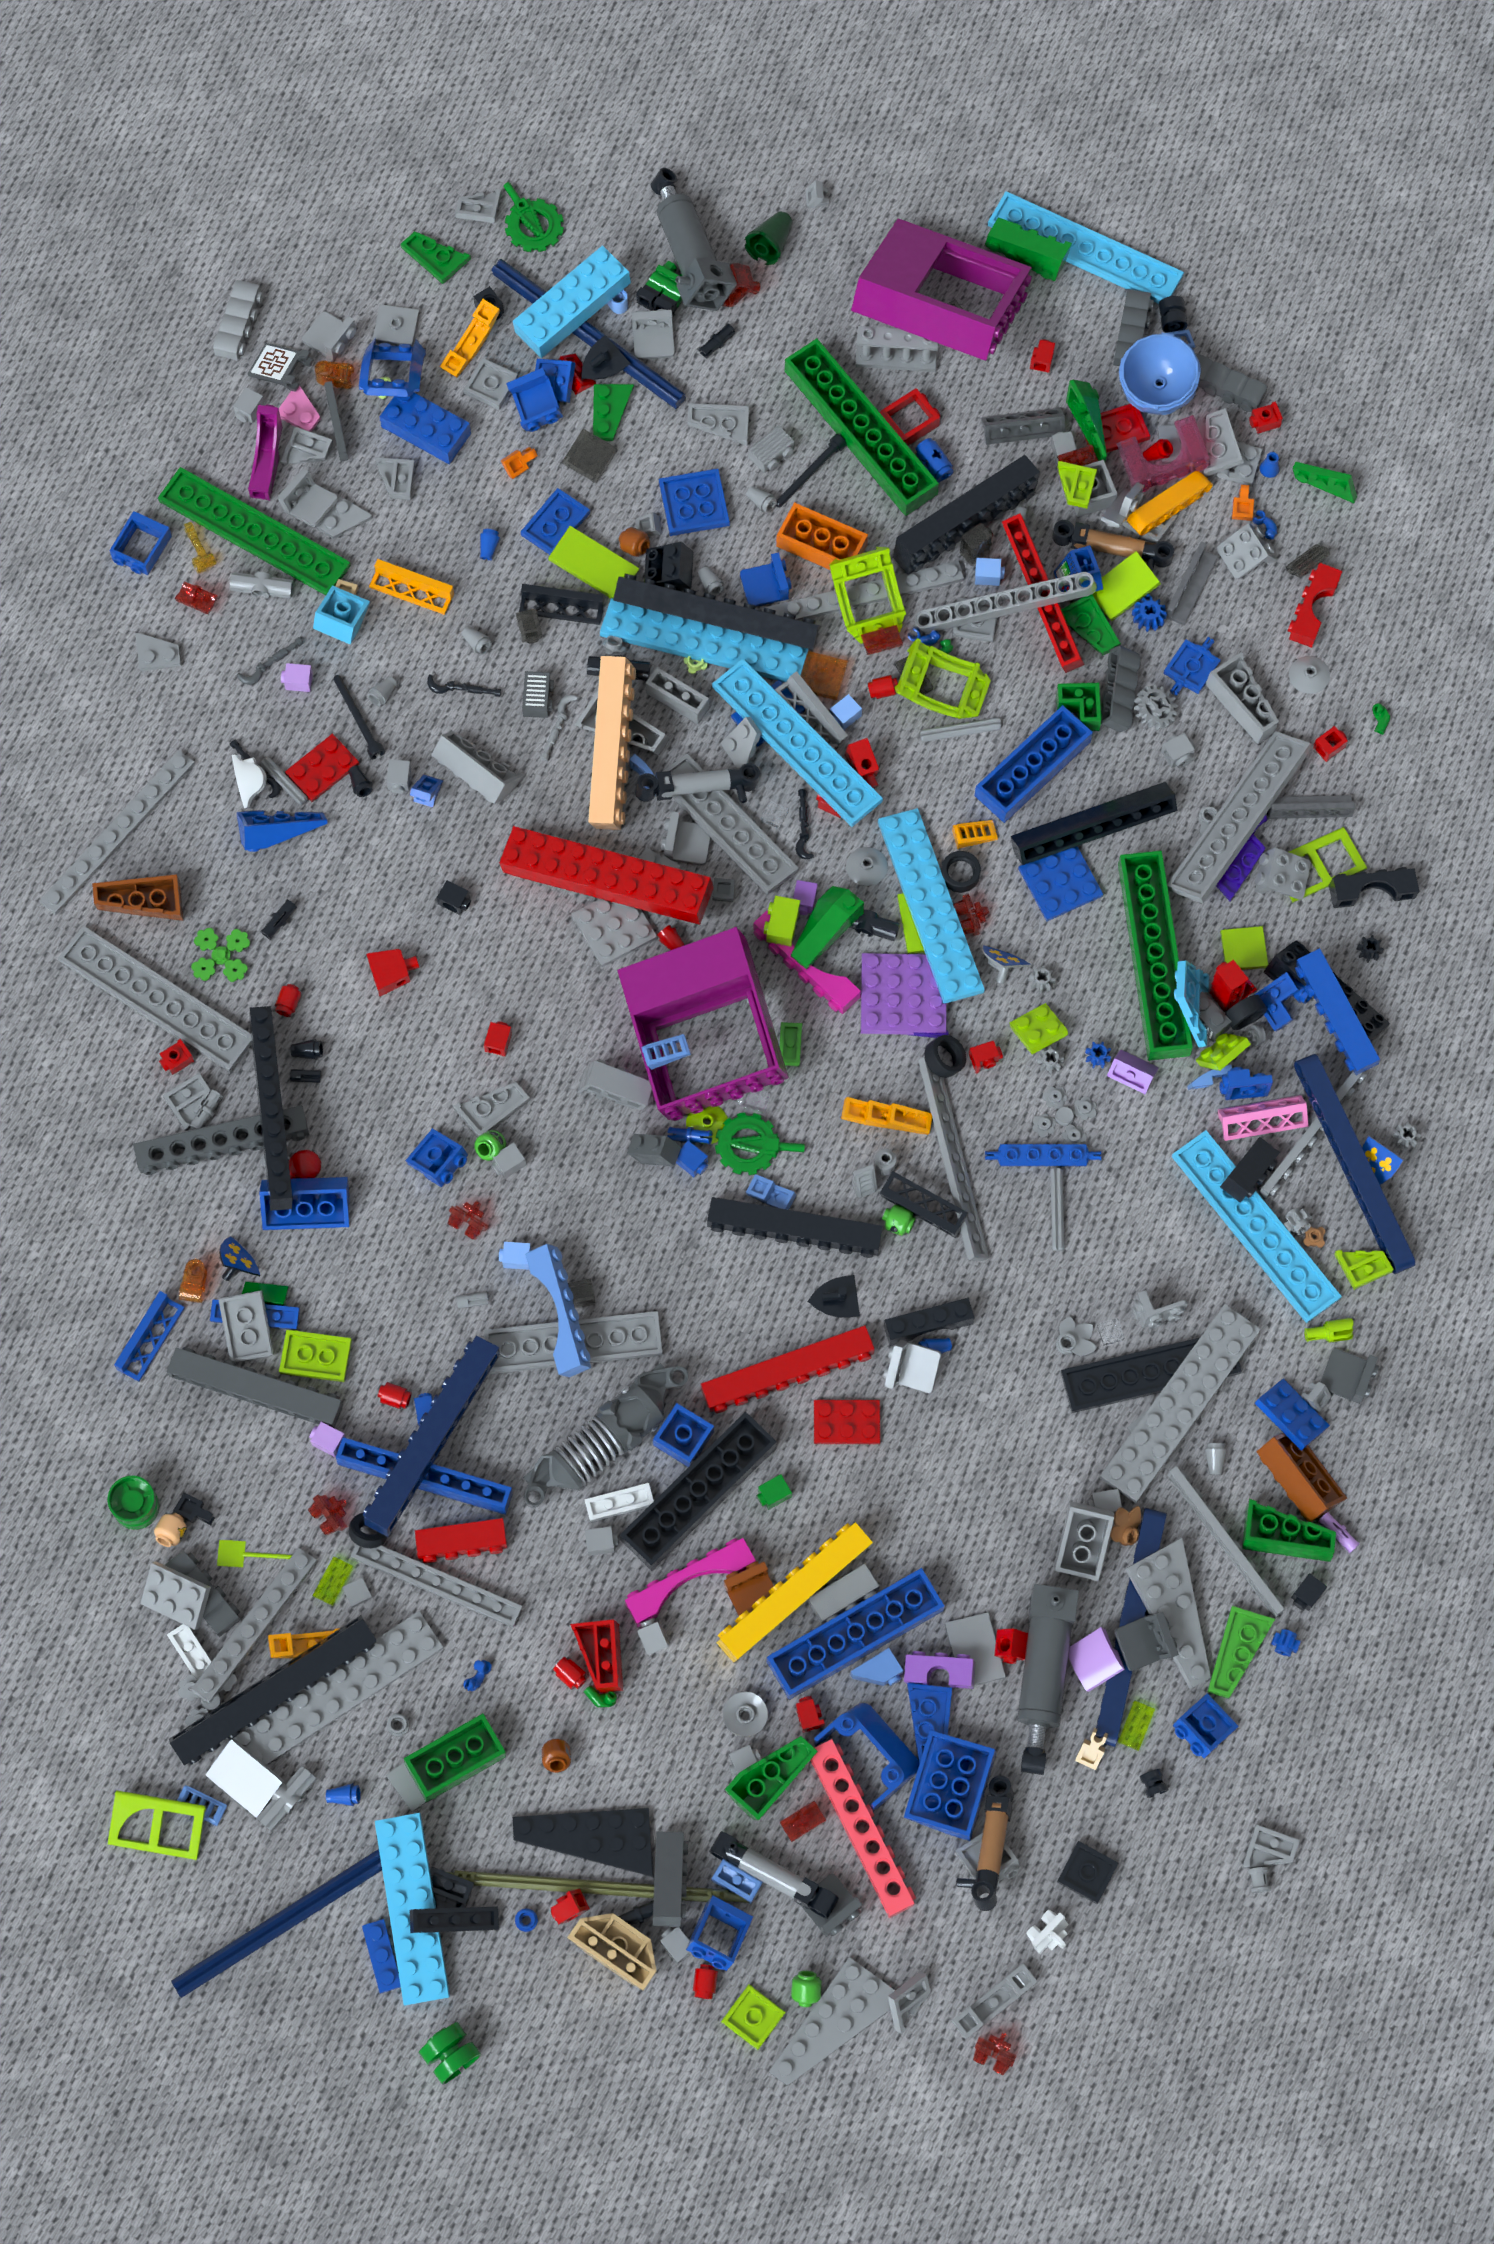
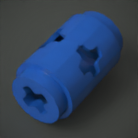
M928 438L917 445L915 448L916 456L938 483L953 474V465L936 441Z

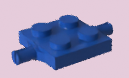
M1207 637L1202 646L1196 645L1187 639L1183 642L1163 673L1176 682L1170 690L1172 694L1174 693L1177 696L1182 687L1188 688L1197 694L1203 689L1210 672L1216 669L1221 662L1219 658L1212 655L1209 651L1214 643L1213 639L1210 640V637Z

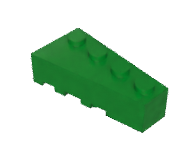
M998 217L987 235L984 246L993 252L1005 255L1008 259L1016 262L1021 261L1022 264L1030 266L1032 271L1040 274L1043 278L1055 281L1067 260L1072 243L1065 241L1064 244L1057 242L1056 237L1050 235L1048 238L1040 236L1036 230H1023L1021 225Z
M1249 1498L1245 1513L1242 1549L1331 1562L1335 1551V1531L1311 1522H1304L1297 1519L1294 1515H1286L1276 1511L1273 1507L1260 1505L1257 1501Z

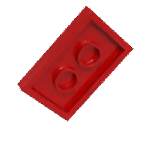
M1132 404L1100 413L1106 453L1150 440V434L1141 412ZM1087 442L1088 447H1089V449H1090V451H1091L1092 456H1093V457H1096L1095 454L1093 453V451H1092V449H1091L1089 443Z
M332 733L288 768L285 774L313 802L345 777L351 767L358 766L360 763Z
M814 1400V1444H880V1400Z

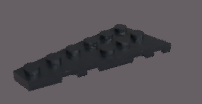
M649 1808L512 1817L513 1840L516 1842L653 1878Z

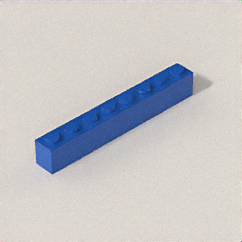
M343 1437L336 1460L340 1466L386 1479L389 1469L391 1467L394 1468L398 1463L397 1457L399 1454ZM435 1464L431 1466L418 1488L504 1515L507 1514L513 1496L512 1487Z

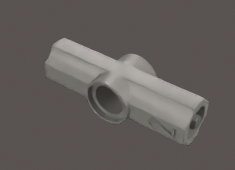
M233 572L230 578V590L251 593L254 597L259 595L265 596V598L274 596L291 599L294 581L275 578L265 572H256L255 575Z
M301 1766L286 1784L281 1785L272 1796V1801L256 1819L272 1832L287 1813L290 1814L293 1811L292 1808L295 1804L301 1802V1797L317 1780L316 1777Z

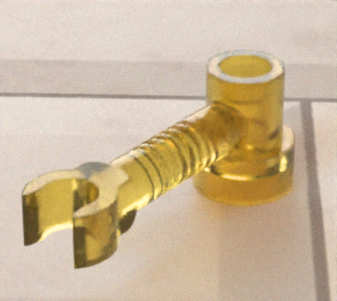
M192 522L183 524L185 527L184 531L198 554L197 557L192 558L194 568L197 567V574L206 571V568L216 565L213 554L207 555Z

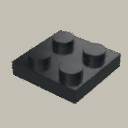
M1078 1841L1057 1883L1098 1904L1119 1863Z

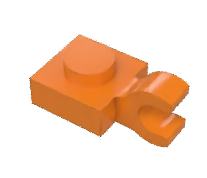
M528 447L522 453L519 450L514 451L502 459L501 463L508 476L514 479L529 469L527 462L538 455L534 448Z
M1241 485L1239 498L1234 497L1232 519L1252 521L1254 499L1248 498L1249 485Z

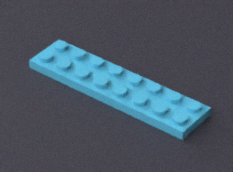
M421 1813L375 1821L403 2004L405 2006L449 1998L450 1992L440 1932L410 1933L409 1910L436 1908Z

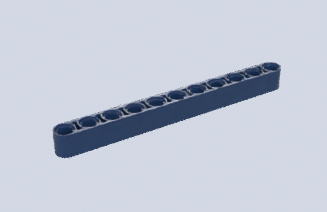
M1312 1054L1295 1061L1294 1068L1378 1246L1385 1253L1393 1268L1392 1273L1398 1274L1414 1267L1415 1258L1319 1057L1316 1054Z
M1149 1508L1144 1509L1133 1564L1159 1550L1167 1513ZM1131 1579L1126 1589L1119 1627L1145 1617L1146 1607ZM1117 1638L1115 1639L1114 1649L1118 1651L1124 1670L1106 1681L1095 1735L1097 1738H1103L1104 1734L1107 1733L1108 1736L1104 1745L1115 1747L1132 1676V1671L1127 1668Z

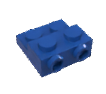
M1236 1067L1227 1071V1074L1222 1075V1081L1219 1083L1220 1093L1225 1095V1100L1265 1097L1270 1092L1273 1080L1272 1075H1265L1264 1073H1258L1250 1077L1249 1069Z
M432 1128L405 1161L409 1166L424 1174L428 1180L442 1187L444 1184L452 1181L453 1173L458 1167L461 1168L466 1164L468 1154L463 1146Z
M1208 1693L1173 1724L1175 1734L1180 1739H1186L1191 1745V1751L1196 1756H1202L1204 1759L1239 1727Z

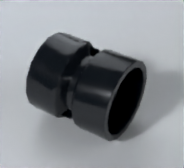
M1169 296L1161 299L1159 302L1163 332H1175L1187 328L1185 301L1182 297Z

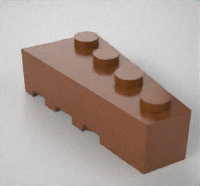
M177 874L92 883L94 905L97 910L183 921L180 880Z

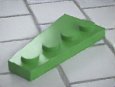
M1235 1606L1231 1607L1207 1692L1224 1698H1230L1275 1619Z

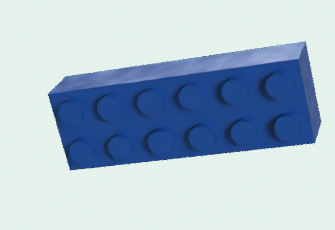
M1062 705L976 785L974 796L1005 823L1091 743L1093 732Z

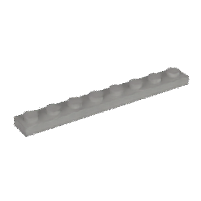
M1366 1071L1355 1075L1354 1072L1350 1074L1336 1092L1340 1103L1345 1098L1347 1100L1351 1098L1356 1091L1353 1088L1356 1083L1361 1084L1367 1077L1368 1073ZM1318 1117L1261 1188L1259 1194L1266 1199L1270 1194L1272 1196L1276 1194L1281 1187L1278 1184L1281 1179L1286 1180L1292 1173L1293 1169L1291 1166L1295 1162L1298 1164L1306 1155L1303 1152L1306 1147L1309 1146L1311 1148L1318 1139L1316 1135L1320 1130L1324 1132Z
M1177 1466L1171 1469L1167 1476L1273 1617L1276 1618L1282 1614L1284 1603L1277 1594L1273 1595L1269 1589L1270 1584L1263 1576L1260 1577L1255 1571L1257 1568L1251 1559H1246L1242 1553L1241 1545L1236 1540L1233 1542L1228 1535L1230 1532L1226 1525L1218 1522L1213 1508L1210 1505L1206 1506L1203 1502L1201 1492L1196 1487L1193 1488L1190 1485L1186 1472L1182 1469L1179 1470Z
M356 1545L351 1554V1559L514 1628L523 1608L519 1604L383 1546L370 1549Z
M300 1548L296 1550L191 1688L194 1694L209 1704L212 1702L317 1562L315 1558Z

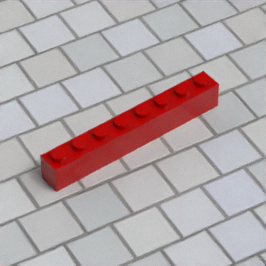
M1021 513L1002 521L1027 584L1031 585L1048 581V575ZM1044 590L1041 593V597L1048 596L1050 590ZM1055 603L1038 607L1042 621L1065 673L1085 665L1060 604Z
M864 1325L701 1383V1391L709 1412L715 1411L718 1414L728 1409L727 1406L736 1404V1406L744 1405L752 1397L756 1396L757 1399L764 1398L769 1395V1391L775 1389L778 1392L786 1390L790 1387L789 1384L795 1382L798 1384L806 1383L810 1380L811 1376L817 1374L818 1377L828 1375L831 1369L837 1367L839 1370L851 1366V1362L856 1360L865 1362L872 1358L871 1355L874 1354L875 1349Z

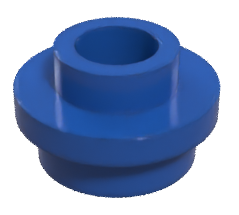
M525 1908L516 1914L515 1924L519 1930L530 1932L537 1926L538 1917L533 1910ZM525 1916L531 1918V1922L527 1925L522 1923V1919Z

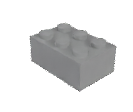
M1072 1501L1069 1502L1054 1563L1055 1571L1099 1581L1114 1521L1113 1511Z

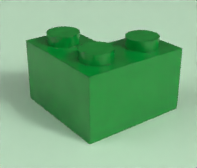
M1099 683L1058 684L1056 690L1057 710L1063 705L1071 713H1077L1078 719L1091 731H1099L1101 725Z

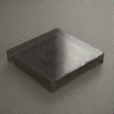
M582 429L563 459L562 464L597 483L618 449L587 430Z

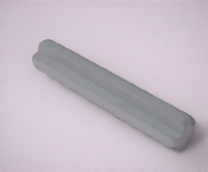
M269 757L261 761V766L299 805L307 802L308 797Z

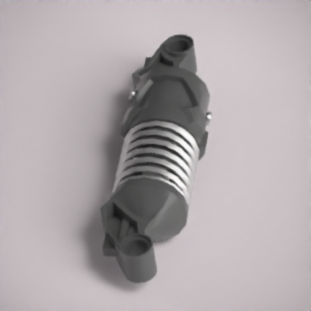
M660 1363L651 1371L638 1375L629 1387L626 1386L621 1390L622 1393L612 1401L608 1400L598 1408L597 1413L592 1417V1421H587L589 1429L581 1426L583 1434L575 1431V1436L582 1446L573 1437H568L570 1444L576 1450L575 1452L566 1442H562V1446L569 1454V1457L559 1447H556V1449L548 1454L542 1455L534 1468L523 1477L528 1483L523 1497L525 1504L531 1508L540 1506L549 1487L580 1491L584 1488L586 1482H590V1476L597 1477V1471H603V1465L609 1466L610 1460L616 1461V1455H622L628 1450L632 1451L642 1442L643 1437L649 1432L655 1431L658 1425L664 1421L665 1390L684 1386L689 1377L687 1370L681 1366L664 1368ZM674 1372H679L683 1375L681 1383L673 1380L672 1374ZM593 1459L596 1460L598 1466L592 1462ZM587 1464L590 1466V1468H591L592 1471H590V1470L586 1467ZM581 1469L583 1470L585 1476L579 1472ZM531 1491L537 1492L540 1495L539 1502L533 1503L529 1501L528 1494Z

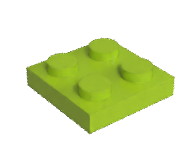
M1046 1003L1009 1022L1013 1032L1031 1054L1068 1035L1066 1027Z
M1225 1033L1217 1037L1216 1042L1212 1046L1202 1050L1200 1056L1195 1060L1201 1067L1221 1071L1250 1046L1251 1043L1246 1037Z

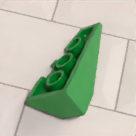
M1070 380L1066 403L1097 460H1104L1106 462L1107 453L1098 392L1091 387L1089 382Z
M832 886L818 899L792 951L791 957L807 970L864 913V902L849 889Z
M800 1736L739 1772L724 1790L753 1820H759L818 1751Z

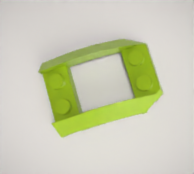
M876 547V550L841 560L836 558L829 564L846 630L861 644L900 633L903 625L902 622L906 615L888 547ZM881 571L892 612L855 622L844 582Z
M917 638L907 650L909 652L899 683L894 687L896 693L922 707L958 719L978 717L991 681L988 675L984 674L980 669V664L956 658L933 646L929 647ZM929 664L968 677L958 707L944 704L919 692Z

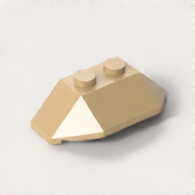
M613 1913L580 1918L567 1937L589 1956L643 1991L657 1972L651 1939Z

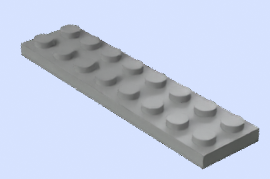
M685 754L664 771H671L672 775L702 772L704 770L688 754ZM723 790L672 796L766 895L798 872L799 868Z
M658 1311L578 1320L580 1329L585 1335L584 1343L591 1357L590 1363L663 1355ZM558 1322L484 1330L485 1340L498 1346L500 1356L489 1374L556 1367L553 1353L559 1332Z

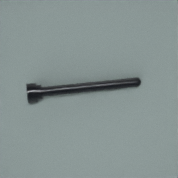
M835 434L830 439L829 447L777 499L776 507H782L834 452L842 451L847 446L843 437Z
M335 675L333 680L368 744L367 752L372 760L376 759L375 755L378 753L380 756H383L386 752L383 745L375 741L342 677Z

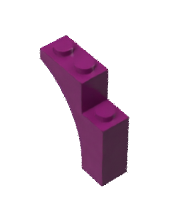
M269 404L265 406L258 405L256 447L248 491L250 498L270 501L280 460L278 447L283 426L279 408Z

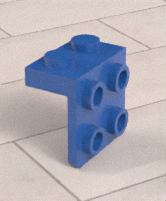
M779 552L771 554V564L740 571V578L748 604L756 605L757 607L789 599V590L792 589L789 577L786 578L784 572L787 571L784 559L781 560Z

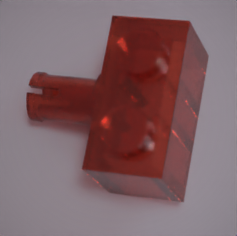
M739 263L730 265L737 285L722 306L734 307L747 293H759L760 283L753 281L749 266Z

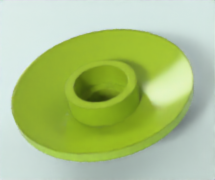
M718 1106L703 1108L704 1110L697 1114L689 1113L686 1119V1129L693 1127L696 1130H711L713 1136L708 1137L712 1138L711 1144L718 1142V1139L715 1137L718 1129L722 1130L725 1126L723 1122L728 1119L726 1113ZM705 1119H710L711 1123L706 1125L703 1123V1121Z

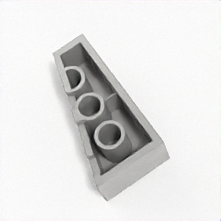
M1240 652L1211 671L1205 685L1254 741L1259 744L1273 735L1279 721L1269 702L1264 699L1260 685L1256 684L1252 676L1253 672L1250 667H1247L1244 661L1245 657Z

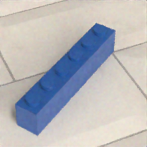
M1319 948L1297 959L1295 971L1300 979L1303 978L1307 984L1305 986L1306 992L1309 997H1314L1317 1003L1315 1008L1320 1016L1323 1015L1327 1021L1324 1023L1329 1034H1334L1337 1040L1335 1041L1336 1048L1340 1053H1344L1346 1057L1344 1061L1348 1070L1358 1075L1379 1065L1380 1058L1321 949Z

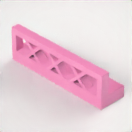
M1301 1095L1218 1109V1116L1222 1122L1224 1141L1309 1127L1307 1103ZM1302 1112V1121L1292 1122L1289 1120L1294 1113ZM1275 1116L1283 1119L1276 1126L1268 1123ZM1252 1120L1262 1122L1257 1129L1251 1130L1247 1127ZM1237 1123L1241 1126L1237 1132L1228 1134V1124Z

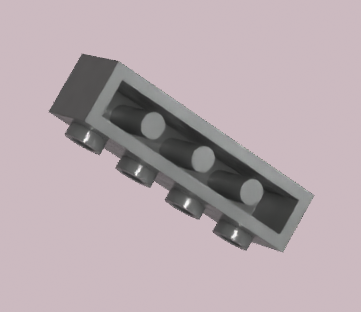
M656 1831L653 1926L681 1927V1918H686V1904H682V1897H686L687 1883H682V1877L687 1876V1862H683V1855H688V1841H684V1832Z

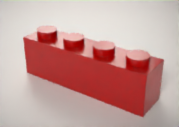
M503 1518L414 1530L417 1556L419 1561L423 1560V1563H433L437 1561L436 1558L445 1557L446 1560H455L459 1558V1555L467 1554L468 1557H477L481 1555V1552L490 1551V1554L502 1553L503 1549H507Z

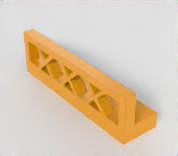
M377 559L374 565L375 574L369 588L445 615L454 596L452 585ZM379 576L388 578L390 584L382 587L376 585ZM402 583L407 585L409 591L399 593L396 592L394 586ZM422 590L426 592L427 598L422 600L415 599L413 593ZM438 597L446 599L443 608L435 606L432 600Z

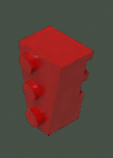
M1233 959L1229 963L1226 961L1221 963L1216 968L1217 971L1213 976L1214 979L1209 993L1225 1012L1236 1003L1256 992L1257 989Z
M614 1619L570 1624L596 1689L601 1693L623 1691L619 1624Z

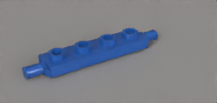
M1000 1144L998 1151H985V1155H993L985 1156V1160H998L1000 1166H1087L1089 1160H1101L1102 1156L1093 1155H1101L1102 1153L1101 1151H1088L1086 1144Z

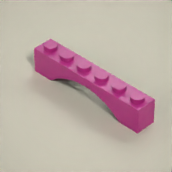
M768 910L753 923V933L760 941L767 940V934H763L765 922H769L771 915H768ZM767 942L770 951L775 955L779 954L782 956L784 964L789 969L794 968L804 983L809 982L814 987L813 991L820 998L824 996L829 1001L828 1005L833 1011H839L841 1014H844L861 998V991L847 977L822 972L812 965L806 970L791 957L794 949L793 944L790 947Z
M734 1538L725 1544V1548L718 1550V1548L713 1549L706 1554L707 1557L700 1561L694 1559L686 1564L687 1567L681 1571L675 1569L666 1575L667 1578L660 1582L658 1579L647 1585L645 1590L641 1592L635 1590L628 1594L627 1599H625V1605L637 1627L641 1626L640 1623L648 1619L658 1617L668 1597L687 1581L712 1573L730 1574L734 1571L740 1573L747 1570L746 1566L756 1562L744 1538L740 1540Z

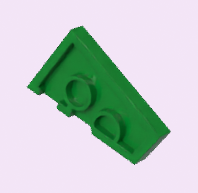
M415 231L401 243V248L442 284L471 260V255L457 252L455 248L443 246L436 243V240Z
M594 384L593 441H614L630 395L634 389V384Z
M1295 462L1292 469L1295 479L1299 482L1307 483L1351 503H1355L1357 494L1352 475Z
M1092 594L1062 609L1068 626L1102 656L1108 654L1111 649L1121 645Z

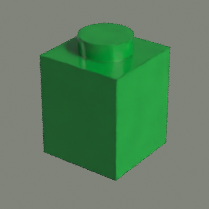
M781 1474L758 1486L759 1494L756 1495L761 1506L766 1505L768 1510L792 1498V1492Z

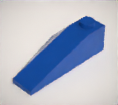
M260 810L237 812L241 844L245 850L250 852L271 847L327 824V818L324 813L296 812L294 817L284 813V811H277L274 816L264 815L265 811Z

